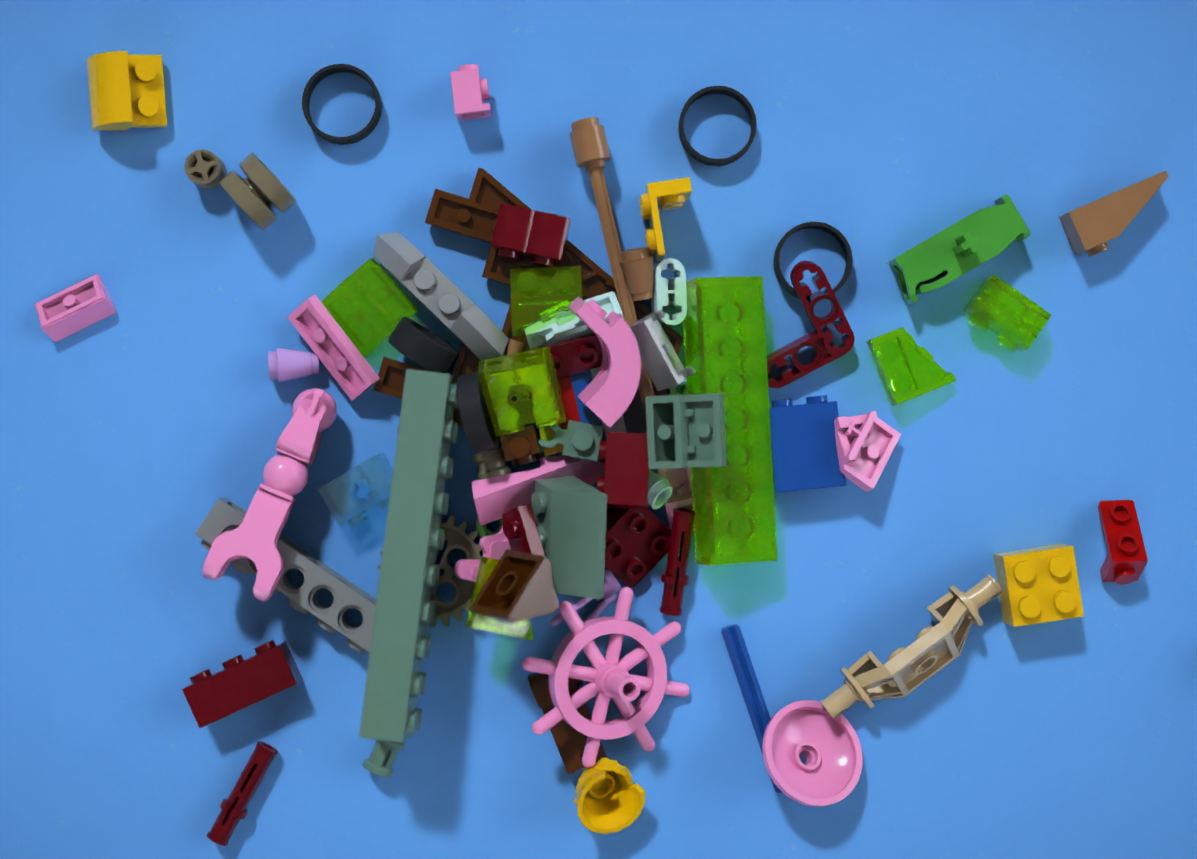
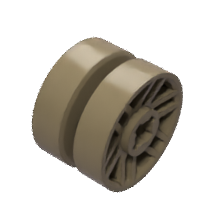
M252 152L239 163L240 168L247 176L245 179L232 170L219 183L241 209L260 228L265 230L277 219L276 214L270 207L271 204L281 212H285L297 200Z

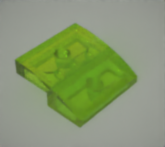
M374 258L369 259L321 301L364 358L368 357L392 334L402 317L411 319L419 311Z

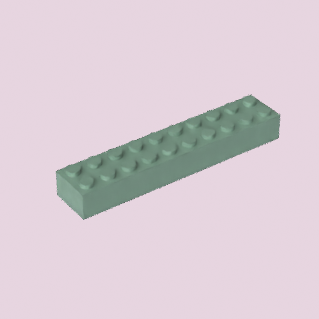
M406 369L359 733L360 738L404 743L415 734V730L419 731L421 726L422 709L417 708L420 694L425 692L427 673L421 672L424 658H429L431 649V637L426 636L427 624L434 621L436 601L431 600V592L433 586H438L440 578V565L435 564L437 550L442 551L445 538V529H439L441 514L447 515L449 506V494L444 492L445 480L452 478L454 459L449 458L450 443L456 444L458 423L453 420L454 409H459L457 380L447 373Z

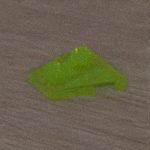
M902 327L867 341L892 406L956 381L955 376L951 372L944 371L933 360L934 356L925 348L918 346L914 338Z

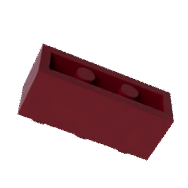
M271 640L254 648L256 655L244 660L242 654L223 662L224 669L212 674L210 669H207L190 677L192 684L182 689L199 728L290 688L303 680L286 641L276 645L274 640Z

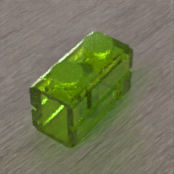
M994 274L988 276L982 282L975 295L963 310L970 315L969 323L984 332L990 329L999 336L996 341L1012 352L1016 348L1019 351L1028 349L1051 317L1050 313Z

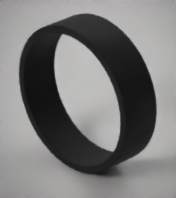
M333 64L320 69L309 79L302 96V109L308 124L321 138L334 144L346 145L359 142L373 132L381 117L382 101L373 80L363 70L348 64ZM340 72L353 73L364 78L372 86L375 94V110L370 122L358 133L347 137H335L320 131L314 125L309 109L311 94L317 84L325 77Z
M726 86L706 87L693 94L682 109L678 125L680 141L686 152L702 164L709 166L731 164L741 158L753 142L757 127L756 115L748 99L737 90ZM710 94L727 95L737 100L746 110L751 125L750 137L745 147L737 154L723 159L708 158L695 151L687 141L683 128L685 113L696 100Z
M822 222L802 223L789 230L779 241L773 258L774 272L780 285L792 296L798 298L795 289L788 284L782 275L779 257L785 240L791 234L802 229L815 228L826 231L834 236L843 248L846 261L845 271L838 285L832 289L833 292H837L849 278L853 263L850 245L844 235L831 225Z
M478 371L459 375L457 377L459 410L464 431L472 451L478 453L497 449L499 436L496 414L484 374Z

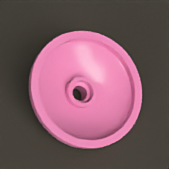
M801 700L779 710L771 718L765 729L762 750L766 769L775 785L790 799L806 806L825 807L844 799L857 785L863 765L861 744L854 728L842 714L834 720L821 702ZM799 754L805 757L806 764L801 762Z

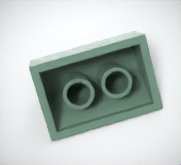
M573 475L535 480V491L531 497V504L544 554L551 561L553 585L556 594L592 599L604 598L607 495Z

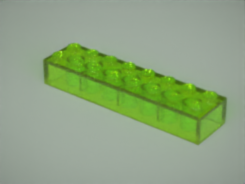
M763 277L693 278L686 281L687 315L683 321L685 365L686 368L693 366L696 373L686 377L687 395L724 393L727 466L691 468L693 510L696 512L694 516L696 563L711 566L777 561Z

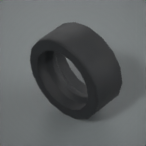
M407 317L401 318L388 338V342L396 350L430 372L446 373L458 355V351L443 338Z

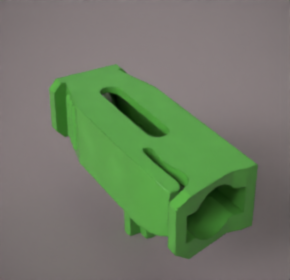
M1007 194L995 200L994 206H988L985 209L982 208L889 261L891 268L897 273L903 299L908 305L918 300L917 295L928 293L950 283L1006 250V247L1011 245V242L1015 240L1020 242L1030 236L1028 227ZM940 274L941 277L938 280L916 288L917 284L926 282Z

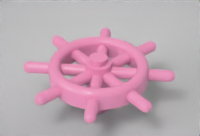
M624 587L620 590L614 617H597L582 622L573 605L569 601H563L559 605V611L571 631L559 643L552 659L526 657L522 661L524 670L548 675L549 693L555 707L533 723V733L542 735L561 720H564L571 727L587 736L582 757V764L586 768H592L596 764L601 739H617L633 733L644 751L651 752L654 750L655 741L645 724L657 711L664 694L686 697L690 693V687L687 684L667 680V665L661 649L664 644L681 632L680 623L676 621L670 622L652 635L645 628L629 621L628 617L634 595L633 590L629 587ZM610 634L604 658L593 639ZM624 635H627L639 646L619 660ZM581 649H583L592 664L590 667L572 664ZM645 659L647 677L629 674L628 671ZM568 678L589 681V683L570 696ZM640 690H642L641 696L633 706L631 701L635 700L639 696ZM596 695L591 720L586 719L576 709ZM611 697L622 715L605 721Z

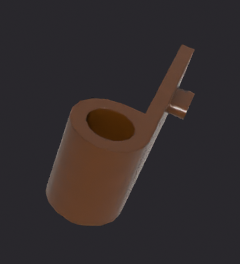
M541 673L528 675L533 695L545 715L555 708L549 693L548 675ZM568 678L570 696L580 689L578 685L583 684V680ZM586 703L576 709L584 718L591 720ZM561 720L550 730L566 771L570 774L585 768L581 758L583 757L587 736L571 727L564 720ZM601 742L596 763L602 757L607 758Z

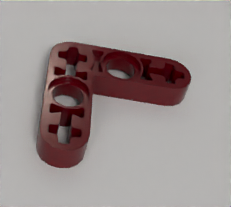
M805 260L797 263L791 271L790 279L814 331L770 353L760 361L758 365L759 377L770 388L778 389L845 355L854 345L853 331L821 267L812 261ZM803 271L816 272V275L812 277V282L815 288L819 290L818 292L812 294L807 284L799 282L804 278ZM822 299L829 300L832 306L830 313L825 317L815 316L813 309L816 302ZM833 323L835 329L841 335L845 334L841 337L842 344L836 346L833 342L829 343L833 340V335L826 325ZM804 346H811L815 350L813 360L806 364L798 362V351ZM788 355L790 361L796 367L793 371L788 365L779 370L780 376L775 379L772 375L766 376L771 372L769 366L772 364H776L778 367L788 364L784 358Z

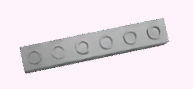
M228 498L218 499L195 533L203 539L200 544L210 551L215 538L227 531L238 528L247 511ZM280 535L277 546L284 561V571L273 594H277L278 591L290 598L288 604L295 610L303 614L309 611L318 617V625L332 634L338 631L348 638L346 643L357 652L364 654L367 651L370 653L376 599ZM238 558L230 563L231 566L244 574H248L250 571L257 576V568L251 559ZM292 568L299 569L304 575V583L301 587L291 585L288 580V574ZM319 589H328L333 594L334 600L330 607L322 606L318 602L317 593ZM355 608L361 612L363 616L361 626H352L347 622L346 612L348 609Z

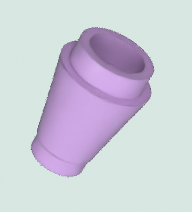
M277 348V351H268L270 380L278 379L279 382L312 374H319V360L315 353Z

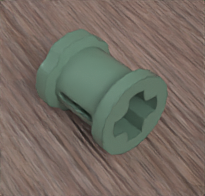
M376 740L369 759H365L362 766L376 775L392 777V765L398 751L404 749L405 743Z

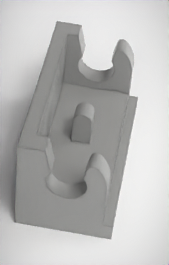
M663 310L650 313L629 326L637 340L641 362L657 391L677 386L685 381V377L696 373L693 366L684 368L658 319L665 317Z

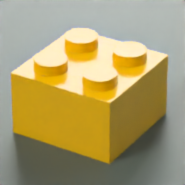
M1061 543L993 554L997 583L1003 590V593L999 594L1003 623L1018 627L1084 616L1073 546Z

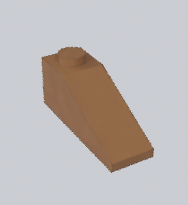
M1163 171L1060 216V221L1075 255L1087 251L1090 257L1109 249L1107 242L1117 238L1167 180L1169 177L1167 172Z

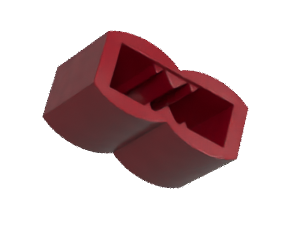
M500 203L491 246L498 249L497 255L518 260L519 254L533 257L532 263L553 267L554 262L562 263L571 220L556 214Z

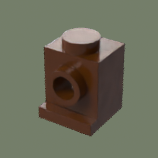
M531 425L499 434L505 461H511L512 467L535 462L539 458L546 457L543 447L539 445L541 436L538 425Z

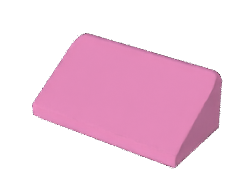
M95 274L35 303L41 328L54 342L64 339L116 313L115 306L99 274Z

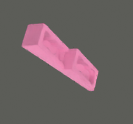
M559 454L539 458L540 468L472 481L473 498L480 526L501 519L502 514L518 506L530 504L532 507L531 497L535 491V480L573 475L583 482L593 485L597 483L598 476H605V463L599 462V457L598 462H592Z

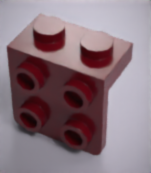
M607 507L605 566L628 587H635L668 553L671 530L648 508L645 510Z

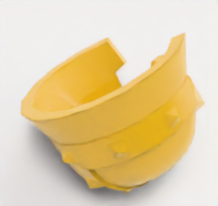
M602 757L592 768H586L580 775L575 787V800L573 803L577 805V815L582 825L590 831L601 834L615 833L630 826L640 816L645 805V790L637 783L633 784L628 767L620 765L617 760Z

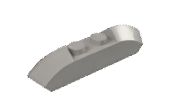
M399 232L377 235L373 257L483 364L503 356L509 338L425 255Z

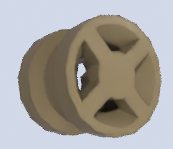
M204 149L196 150L187 157L185 162L186 175L200 187L206 189L215 188L220 185L219 182L225 177L224 163L211 151Z
M502 448L471 455L473 463L477 464L479 470L476 475L477 480L512 473L511 468L506 465Z

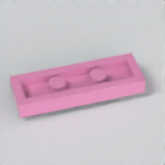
M316 295L306 299L287 317L351 401L361 396L380 379Z

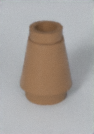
M649 247L622 251V260L619 261L630 294H632V300L640 301L653 298L654 255H650Z

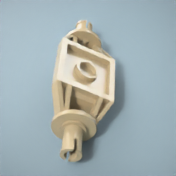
M988 574L965 593L954 585L949 586V593L927 607L929 615L936 625L924 628L917 635V640L908 647H901L895 650L884 665L869 651L850 668L842 667L840 670L846 678L844 679L845 684L820 701L831 717L835 720L837 716L858 700L861 703L864 701L872 709L875 705L871 700L903 698L960 656L972 623L977 627L983 625L978 610L998 594L1003 593L996 580Z

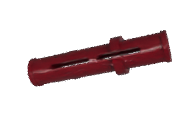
M686 508L673 509L674 515L666 572H663L661 577L664 588L660 612L671 616L682 615L684 588L689 584V576L686 573L696 512Z
M257 742L255 750L241 772L228 799H223L220 804L222 810L210 832L206 835L211 841L219 845L226 846L228 844V840L239 820L244 819L247 815L248 810L246 807L261 783L274 756L278 753L276 748L265 742Z

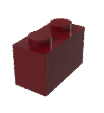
M607 432V441H600L599 462L605 463V476H598L597 489L607 495V507L647 510L649 482L647 434Z

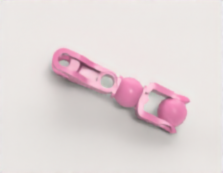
M313 388L303 391L296 397L292 406L293 417L276 444L275 451L277 455L270 458L264 466L262 474L264 484L260 483L241 525L235 530L219 535L213 541L202 569L203 577L210 580L219 579L233 560L248 558L255 563L257 568L256 581L253 586L254 596L262 602H266L271 598L284 571V561L278 550L277 543L295 502L293 496L300 493L306 486L309 476L307 467L310 468L315 461L322 433L336 419V402L329 393Z

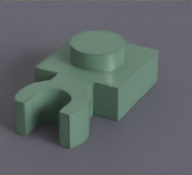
M569 420L567 430L561 429L554 421H543L542 426L553 429L555 436L550 441L539 440L540 446L550 449L558 445H564L562 456L598 462L600 441H602L604 426Z

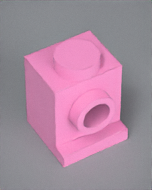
M477 64L462 65L458 67V71L450 72L454 110L457 120L492 117L490 103L483 102V100H490L487 78L481 79L479 66Z

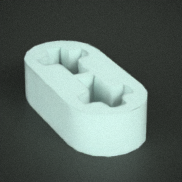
M668 258L660 260L654 264L652 291L654 297L651 298V311L654 313L662 310L668 303L670 306L676 307V314H672L670 320L667 313H664L665 317L658 319L662 326H673L684 321L687 315L686 272L682 263L677 259ZM667 265L668 270L675 273V278L669 280V290L667 278L661 277V271L667 270Z

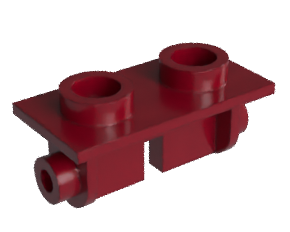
M589 334L585 337L543 348L538 347L536 350L530 351L534 364L543 363V352H545L552 379L601 367L602 348L595 334Z

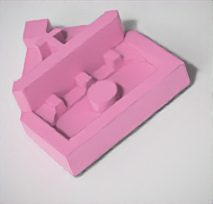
M876 411L852 417H837L834 419L840 472L867 493L874 489L901 433L879 419Z

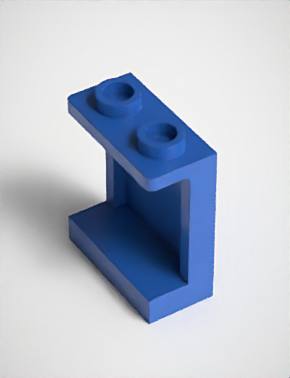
M827 395L806 397V404L794 406L792 399L771 401L772 408L763 409L767 421L772 478H770L771 491L780 493L846 486L845 476L840 472L835 439L834 419L839 417L837 401L828 402Z

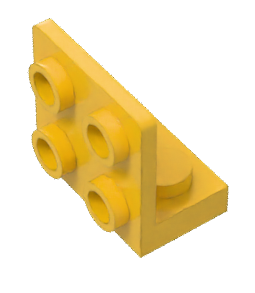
M690 177L648 183L645 194H640L641 199H639L642 220L649 219L650 229L646 230L645 234L646 247H649L650 254H654L655 262L663 260L665 256L658 206L662 205V210L682 208L683 203L689 200L692 193Z

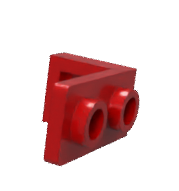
M1100 501L1098 511L1108 555L1100 569L1102 582H1115L1116 584L1125 585L1138 581L1148 562L1134 501Z

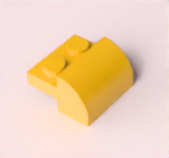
M113 51L95 54L87 59L92 131L167 126L162 55H128L127 51Z

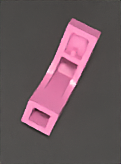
M577 297L568 308L594 332L602 348V363L598 374L577 397L610 428L627 410L636 394L641 375L639 346L631 328L620 315L612 311L603 320L607 313L593 299L586 303Z

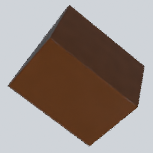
M506 549L469 610L473 614L508 623H515L556 612L551 561L546 556Z

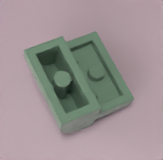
M724 393L646 397L648 469L727 466Z

